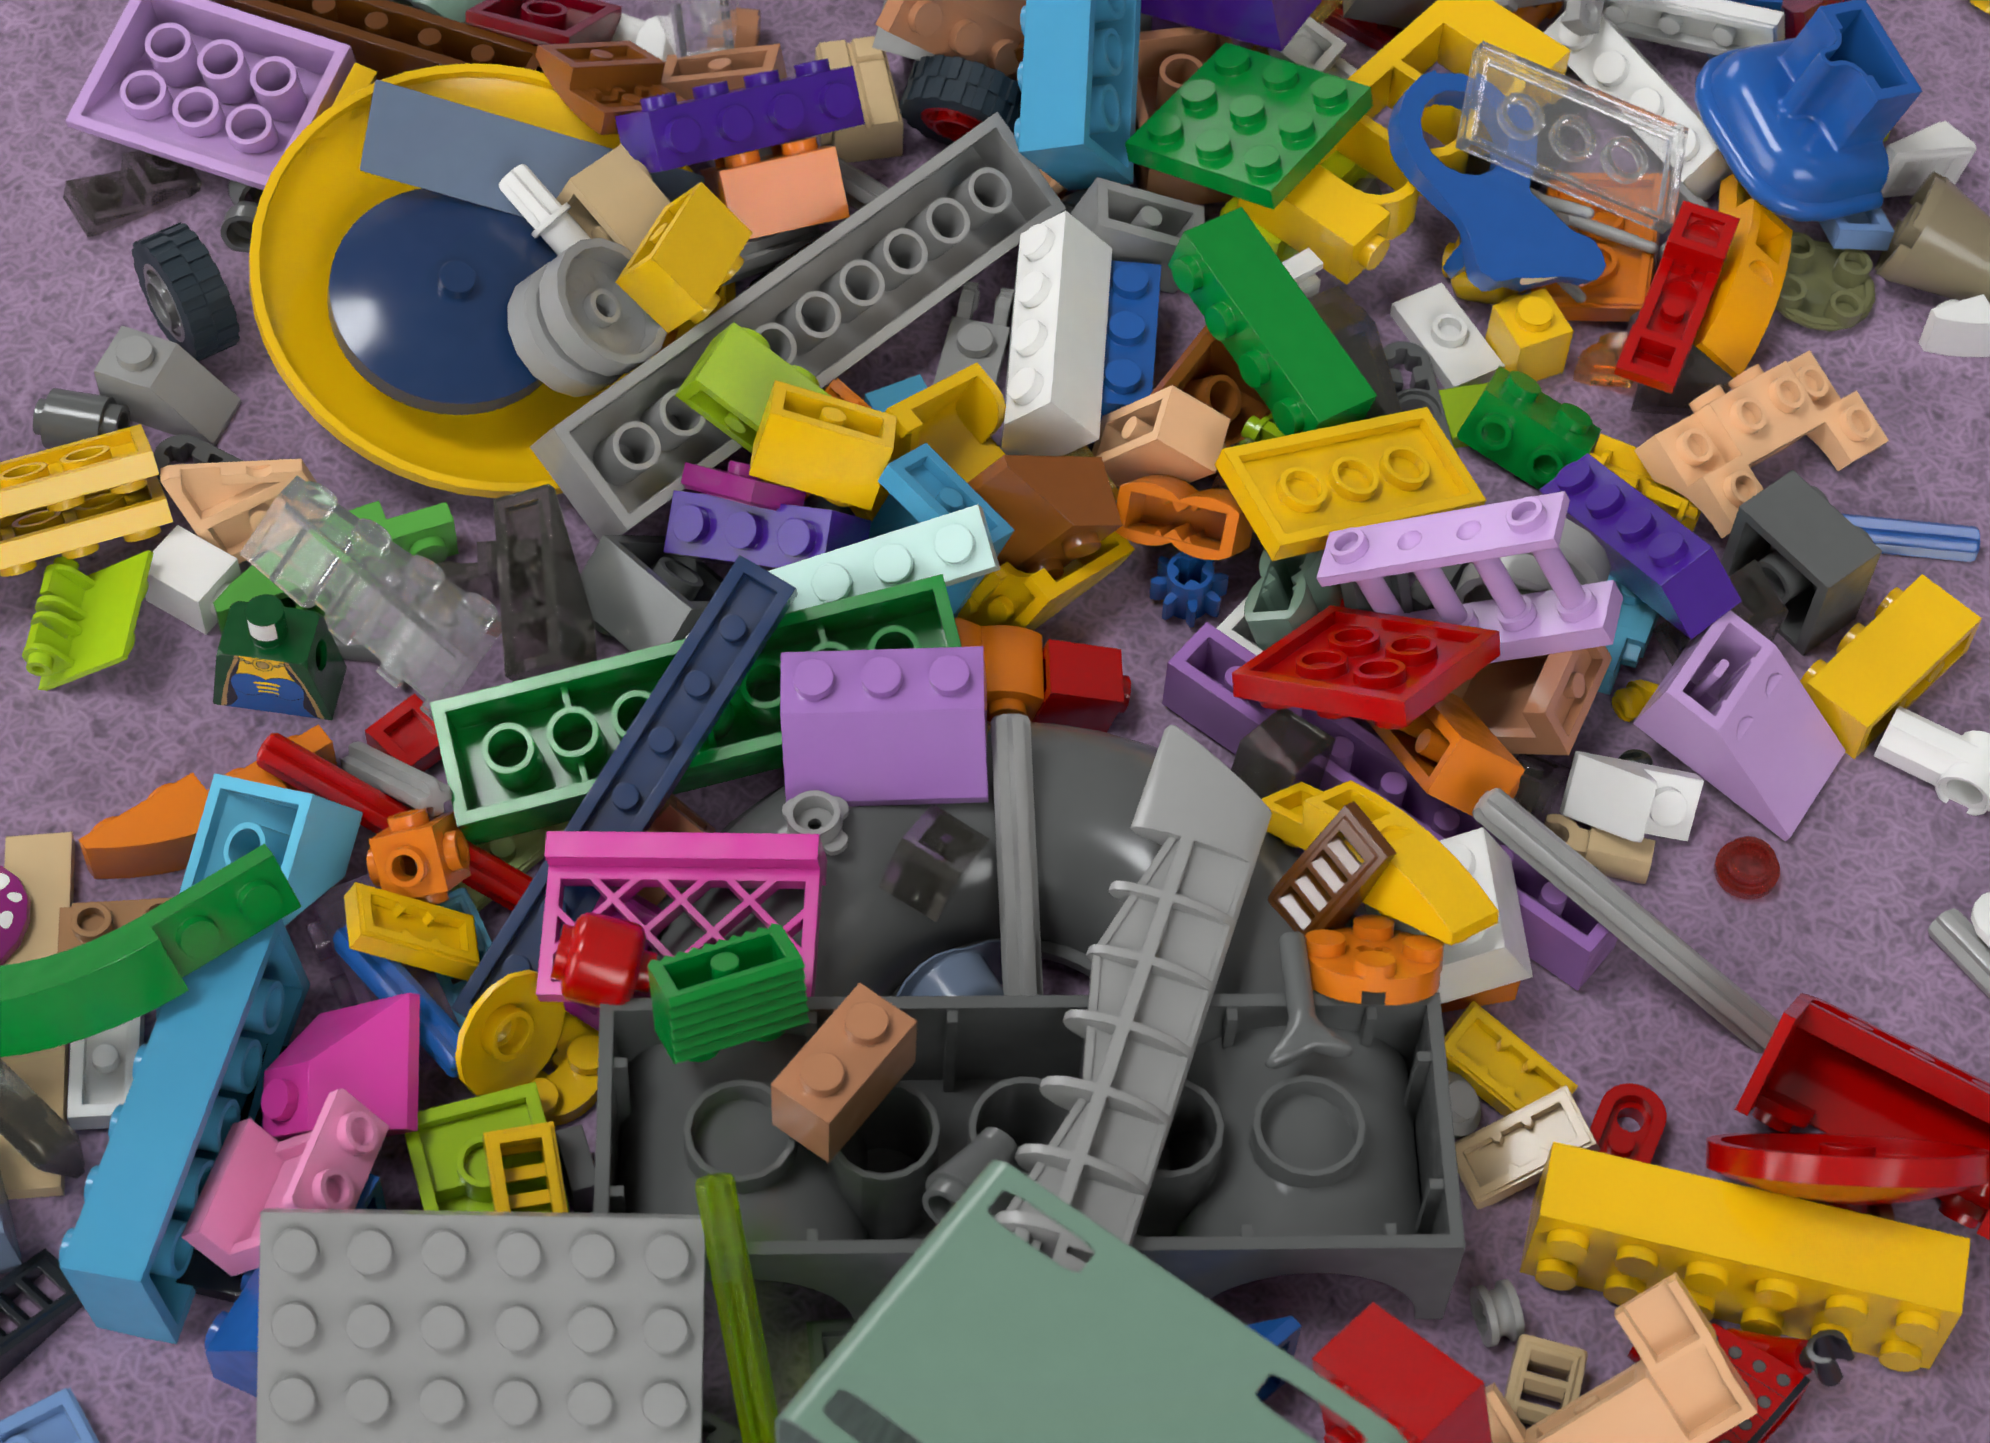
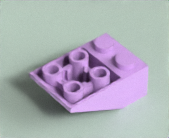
M1731 610L1689 641L1633 723L1785 842L1792 836L1846 752L1778 647Z

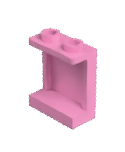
M343 1088L329 1093L313 1131L280 1142L250 1118L232 1124L181 1238L231 1277L259 1268L260 1212L265 1208L355 1209L390 1126Z

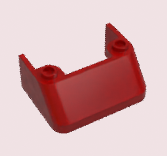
M1801 993L1784 1011L1735 1108L1736 1111L1748 1116L1753 1108L1756 1107L1752 1115L1757 1120L1784 1133H1789L1793 1125L1807 1128L1810 1124L1825 1133L1932 1140L1969 1145L1990 1151V1083L1833 1004L1805 993ZM1990 1182L1950 1195L1937 1197L1942 1201L1938 1210L1943 1215L1972 1229H1976L1980 1222L1976 1234L1990 1240Z

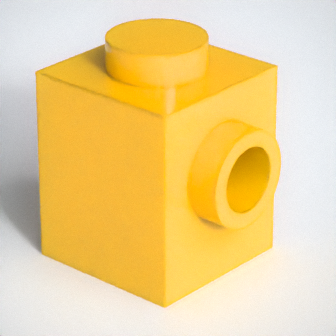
M1543 288L1525 295H1511L1500 303L1493 305L1485 340L1504 363L1506 370L1509 372L1519 371L1530 376L1535 381H1539L1563 373L1574 331L1547 289Z

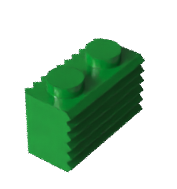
M772 923L768 929L758 927L755 933L745 931L742 937L732 935L728 941L719 939L715 945L705 943L702 949L692 947L688 953L678 951L675 957L665 955L661 961L652 959L647 965L655 1032L674 1065L685 1061L704 1062L714 1058L720 1050L752 1040L772 1041L782 1036L786 1030L810 1022L807 1015L809 1010L806 1003L808 998L805 992L807 987L804 981L806 976L803 970L805 968L803 958L782 925Z

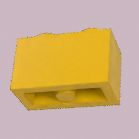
M700 182L664 207L615 283L667 333L689 319L694 324H698L718 305L720 297L716 294L719 286L729 281L742 267L744 259L740 256V253L753 232Z
M775 380L753 443L749 475L763 479V481L821 496L837 506H856L871 511L881 485L878 479L888 465L894 449L897 416Z

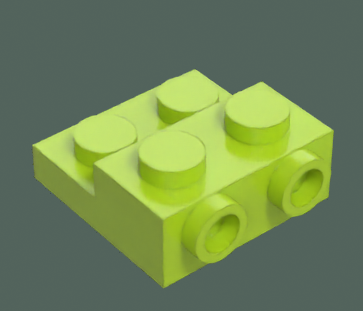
M536 1082L418 1111V1131L405 1133L404 1136L423 1211L494 1212L482 1140L483 1132L546 1123ZM541 1151L502 1157L504 1169L543 1163ZM545 1177L506 1183L509 1196L547 1189ZM565 1192L568 1213H570L569 1203ZM550 1204L513 1209L510 1212H551Z

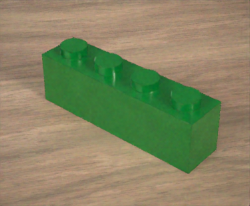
M1240 207L1184 231L1168 264L1172 271L1173 279L1178 288L1189 295L1204 316L1207 328L1212 336L1223 343L1238 364L1243 380L1247 385L1255 388L1272 412L1273 420L1280 432L1287 436L1363 420L1377 394L1244 209Z

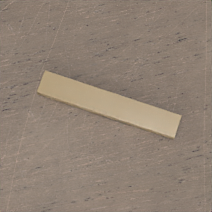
M72 832L7 836L5 839L4 868L22 881L31 899L30 924L21 945L3 965L26 962L56 954L58 951L60 907H72L74 902L75 839ZM69 1044L23 1055L0 1057V1171L8 1200L64 1196Z

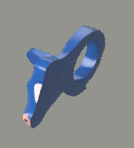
M1434 70L1421 75L1393 106L1388 123L1389 145L1395 163L1409 182L1437 210L1450 219L1460 232V245L1454 250L1443 266L1450 279L1465 270L1468 280L1481 291H1492L1504 287L1518 292L1555 282L1583 287L1597 280L1603 273L1606 263L1603 253L1596 242L1590 237L1569 228L1549 207L1532 194L1529 188L1534 169L1535 138L1530 120L1517 98L1507 103L1489 85L1462 73H1437ZM1435 104L1448 105L1468 113L1482 127L1490 142L1492 162L1489 172L1481 175L1462 174L1445 166L1431 152L1423 137L1421 118L1424 108Z

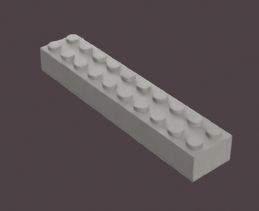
M998 112L568 416L530 446L599 542L603 535L624 534L672 499L674 490H684L685 485L681 484L685 462L714 468L742 447L675 396L711 340L730 324L735 322L741 328H749L761 334L768 341L770 350L790 365H797L808 370L819 381V387L823 388L1019 244L1021 233L1036 224H1040L1060 214L1066 209L1037 166L1018 152L1019 149L1016 145L1015 136Z

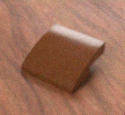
M631 41L538 45L536 58L554 90L579 119L600 135L618 134L615 116L641 111L640 99L673 92L661 85L666 62ZM676 94L677 102L686 101V99Z

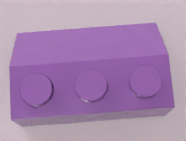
M983 646L781 652L780 716L786 801L800 793L819 790L844 799L848 806L989 802L987 679Z

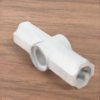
M1899 706L1876 749L1874 757L1934 785L1937 796L1941 801L1947 803L1949 799L1969 808L1967 813L1972 816L1984 814L1986 811L1990 812V733L1972 730L1960 735Z

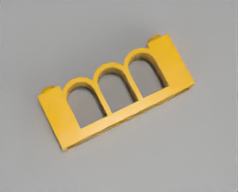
M1437 0L1347 79L1371 87L1373 107L1273 210L1239 198L1237 209L1242 207L1251 220L1299 253L1310 248L1324 263V270L1348 285L1365 268L1370 271L1380 264L1389 249V240L1406 232L1414 221L1418 197L1423 196L1409 182L1395 163L1390 151L1388 130L1372 120V118L1386 106L1393 109V106L1405 91L1437 62L1452 73H1462L1489 85L1507 103L1517 98L1528 119H1530L1544 105L1548 107L1553 106L1565 92L1569 82V78L1565 73L1571 50L1493 0ZM1435 104L1424 108L1421 118L1422 129L1445 145L1444 147L1430 149L1445 166L1465 174L1469 151L1491 149L1490 142L1482 127L1468 113L1448 105ZM1335 151H1338L1389 185L1395 192L1383 195L1364 193L1352 187L1320 164Z

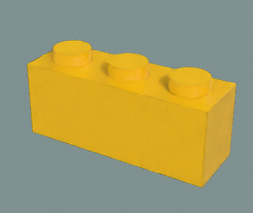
M1923 574L1905 591L1899 587L1891 590L1879 604L1874 614L1876 618L1866 627L1861 623L1855 624L1839 643L1836 649L1838 654L1828 663L1823 659L1817 660L1800 680L1846 750L1845 753L1853 759L1861 754L1887 729L1899 706L1907 709L1968 651L1982 620L1980 616Z

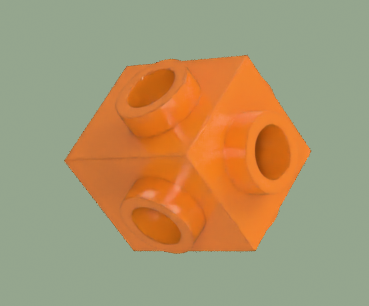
M424 808L409 810L388 817L389 827L369 839L370 849L367 852V868L374 886L434 905L449 900L448 891L471 875L468 844L464 834L456 825L454 811L443 813L437 817H428L427 810Z

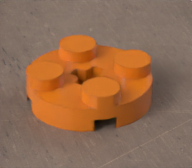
M1377 914L1359 915L1353 919V927L1333 930H1312L1305 935L1312 988L1327 997L1361 1004L1362 991L1372 993L1385 992V1005H1404L1427 999L1437 993L1440 987L1444 942L1430 935H1415L1401 930H1394V920L1389 917Z

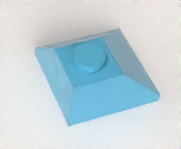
M214 773L179 893L265 843L273 853L302 906L282 918L286 926L345 877L363 812L314 794Z

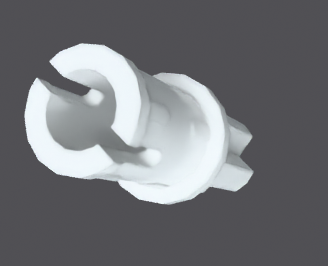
M520 164L516 166L500 181L499 189L535 229L531 235L535 239L541 236L557 255H560L580 240L591 239L567 212L571 206L567 202L561 205L527 165Z

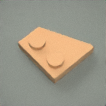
M302 459L167 465L160 469V482L197 536L236 557L239 564L333 517L332 504Z

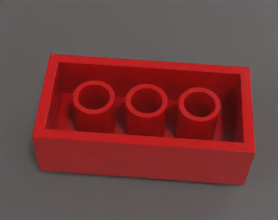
M1374 1302L1312 1357L1315 1373L1394 1426L1408 1443H1492L1484 1381ZM1318 1402L1326 1434L1324 1436V1443L1366 1442V1438L1360 1431Z

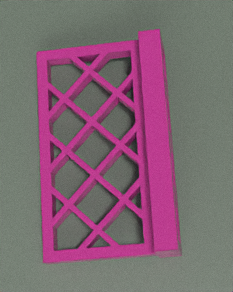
M547 831L544 857L549 867L536 996L540 1002H573L565 999L562 995L560 982H555L556 979L550 978L559 944L561 923L571 926L575 924L562 910L565 886H593L606 899L593 913L611 916L617 911L625 920L640 924L646 933V944L648 943L662 959L665 955L674 956L655 936L683 912L705 933L685 951V953H688L692 947L702 949L705 943L715 945L719 939L725 940L724 936L751 913L767 928L772 923L778 924L760 905L779 889H805L804 909L784 925L783 928L803 958L805 965L803 970L806 976L804 981L807 990H805L807 997H815L822 885H826L827 857L819 834ZM608 887L621 888H619L615 893H613ZM643 887H661L673 899V902L644 926L624 904ZM675 887L688 889L681 894ZM711 888H729L741 900V903L713 927L692 904ZM744 888L758 889L749 895ZM802 930L800 947L792 938ZM650 989L648 994L634 991L633 998H651Z

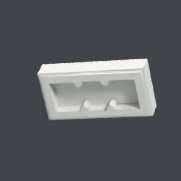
M1443 283L1392 303L1390 316L1411 343L1417 344L1427 352L1434 375L1445 389L1488 383L1499 365L1505 368L1504 363Z

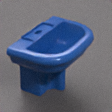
M1851 0L1820 6L1796 38L1730 50L1709 59L1696 77L1694 100L1704 126L1734 176L1752 199L1776 215L1797 222H1820L1876 210L1882 206L1883 194L1881 190L1887 181L1889 172V159L1883 145V140L1923 91L1866 0Z

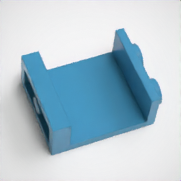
M927 443L889 463L878 479V482L889 492V495L871 522L869 539L977 504L983 508L996 556L999 555L1015 531ZM985 575L946 587L954 618H957L959 612Z

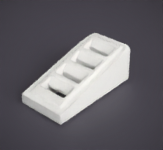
M1943 121L1887 145L1885 150L1889 159V172L1887 181L1881 190L1883 197L1914 195L1932 172L1947 177L1952 183L1956 184L1976 151L1975 143L1948 122Z

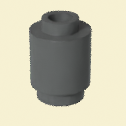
M53 388L46 399L40 398L33 414V431L36 435H41L42 444L46 449L130 427V410L128 406L116 404L113 397Z

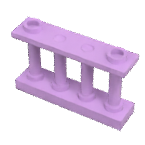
M1565 491L1329 532L1316 578L1321 587L1356 581L1374 612L1500 631L1501 655L1491 663L1613 645L1623 596L1614 580L1580 585L1563 555L1559 544L1570 501ZM1532 552L1553 590L1521 595L1500 557ZM1472 562L1493 599L1462 604L1441 567ZM1414 572L1432 602L1434 609L1404 613L1383 577Z

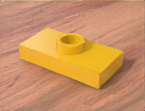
M355 882L344 895L349 949L465 981L470 979L480 963L473 915Z
M1475 1001L1464 1010L1444 1036L1447 1070L1461 1075L1473 1087L1480 1098L1504 1117L1566 1085L1571 1094L1578 1087L1577 1084Z

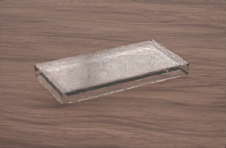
M1482 41L1473 50L1455 148L1664 234L1673 226L1675 221L1689 128Z

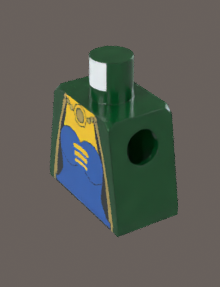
M269 594L255 596L249 602L237 601L232 603L216 655L213 704L333 720L347 666L324 617L315 611L284 607L279 598Z

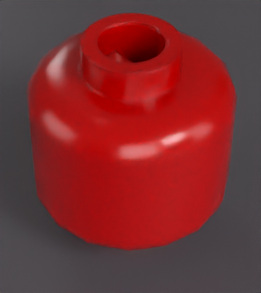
M586 912L578 917L574 926L563 924L550 978L560 980L561 993L569 1001L600 1008V1003L616 1006L624 1005L633 998L634 991L648 994L650 983L647 965L652 959L657 960L658 953L645 950L646 933L640 924L593 912Z

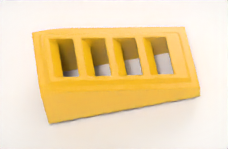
M553 1121L483 1132L482 1140L494 1212H510L513 1209L550 1204L551 1212L568 1213ZM541 1151L543 1163L507 1169L503 1167L502 1157ZM542 1177L546 1179L547 1189L508 1196L506 1183Z

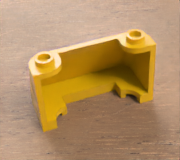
M978 362L886 409L885 413L897 416L894 449L889 463L927 443L968 483L1003 455H1006L991 438L1004 422L1005 400L998 386ZM880 485L871 511L856 506L849 508L857 517L873 521L888 497L889 492ZM1114 531L1100 541L1101 548L1098 551L1072 561L1063 568L1064 574L1056 580L1051 577L1045 568L1036 573H1025L1014 568L1009 562H1006L999 566L1000 570L985 574L959 612L957 618L976 623L980 626L1010 625L1034 631L1117 569L1135 548L1127 539Z

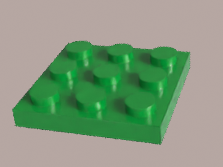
M1225 42L1125 142L1128 161L1274 210L1373 107L1371 87Z

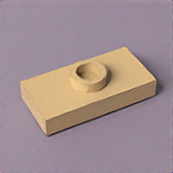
M1567 1085L1455 1142L1458 1174L1477 1210L1493 1205L1540 1181L1553 1141L1592 1151L1600 1150Z

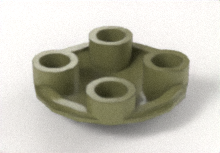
M1793 232L1786 276L1775 308L1787 319L1809 329L1832 332L1852 328L1867 318L1875 302L1874 282L1869 275L1873 267L1872 260L1862 250L1833 249L1831 243L1815 241L1804 233Z

